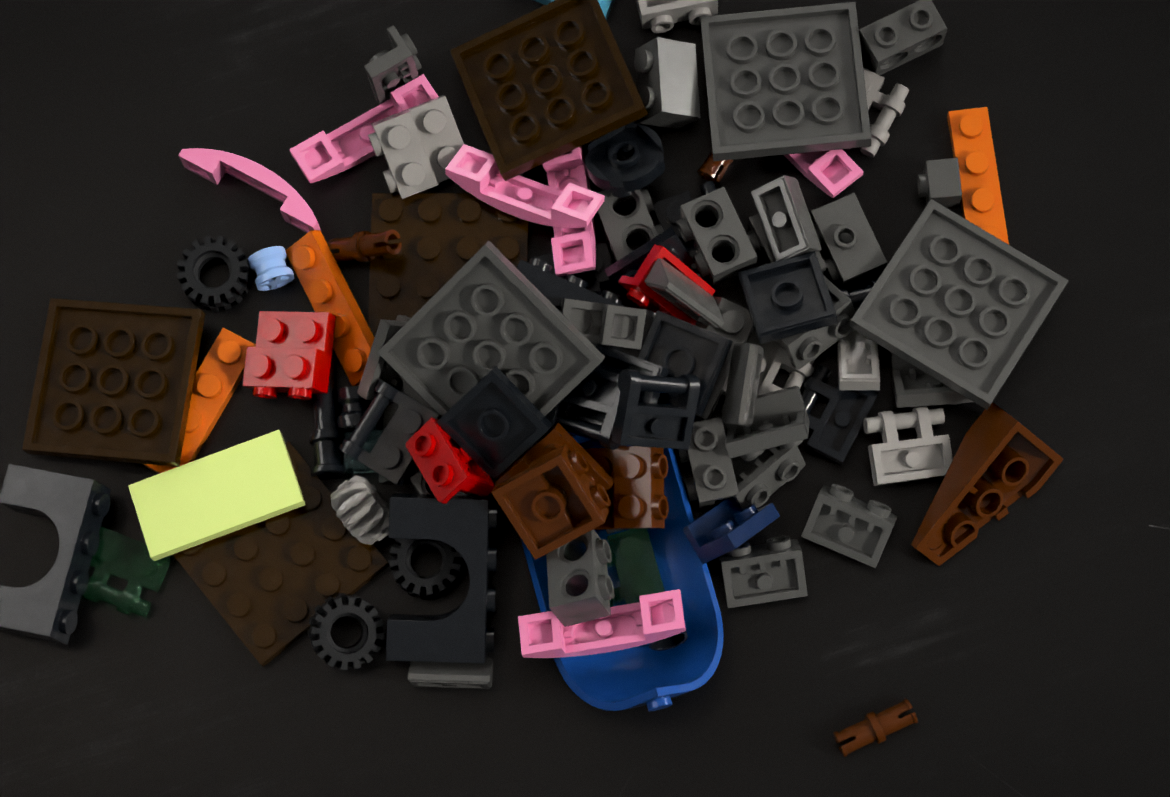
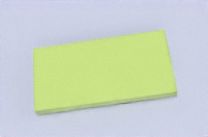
M279 429L128 485L149 555L153 561L306 505L283 435Z

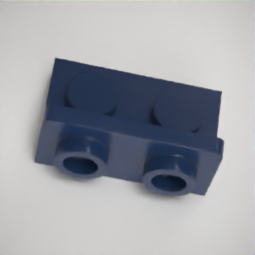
M731 497L724 499L684 527L683 531L700 561L704 564L736 549L779 518L780 515L773 503L759 509L754 504L741 509L735 499Z

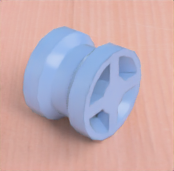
M283 246L264 248L248 257L249 267L255 270L257 275L255 279L257 290L268 291L287 285L294 279L292 269L286 265L287 253Z

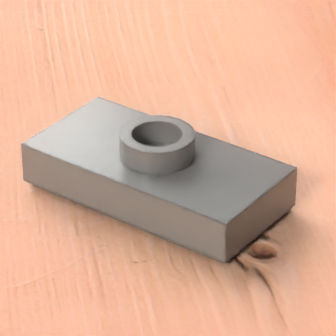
M852 330L849 335L837 341L839 390H880L878 344L859 332Z

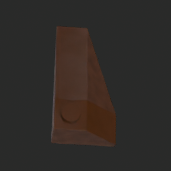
M992 402L988 410L985 409L966 432L911 545L938 566L942 565L976 539L978 530L993 518L998 521L1009 513L1007 507L1023 495L1029 498L1039 491L1064 458Z

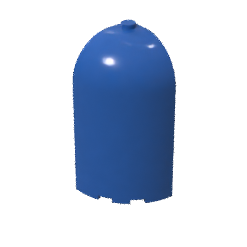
M577 435L572 436L584 449L605 448L600 445L599 441ZM664 448V454L668 460V474L664 478V495L667 497L669 504L665 528L627 529L608 535L606 530H595V532L601 539L607 540L612 554V561L607 564L608 575L614 587V598L610 599V607L640 602L639 596L680 589L688 638L681 645L662 651L652 650L648 644L608 653L554 658L560 674L570 689L584 702L598 709L619 711L647 705L648 712L667 708L673 705L671 698L688 693L704 685L713 676L722 655L724 634L721 611L707 563L702 564L683 531L684 527L694 521L675 452L671 448ZM521 539L540 611H551L549 608L546 555L535 560Z

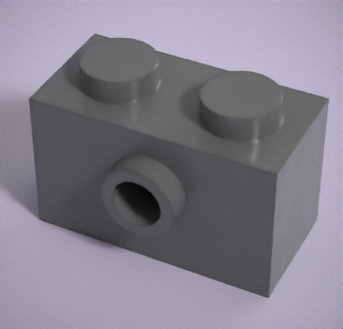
M656 37L635 49L634 67L637 72V88L648 112V115L639 119L640 123L678 130L701 118L696 44Z
M855 193L811 211L810 216L826 258L824 260L827 266L826 275L830 282L837 281L839 287L844 286L846 289H849L882 274L888 262Z

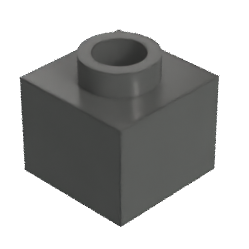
M958 158L926 161L923 174L917 175L919 198H926V206L931 199L946 208L959 206L962 198Z

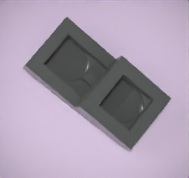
M561 298L560 312L591 343L641 350L647 310Z

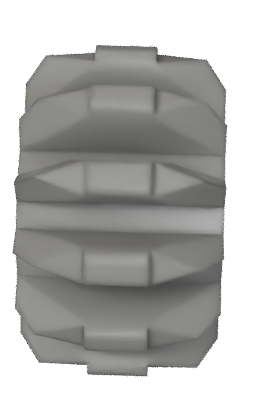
M355 475L349 481L345 480L337 487L338 489L331 494V506L336 511V516L360 543L372 545L389 534L390 505L385 501L382 494L377 491L375 486L370 484L367 478Z

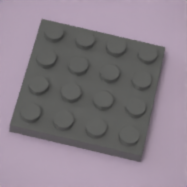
M856 2L700 17L713 161L871 146V130Z
M931 199L854 314L849 327L988 410L1069 280Z
M490 241L377 352L441 416L495 366L546 416L605 358Z

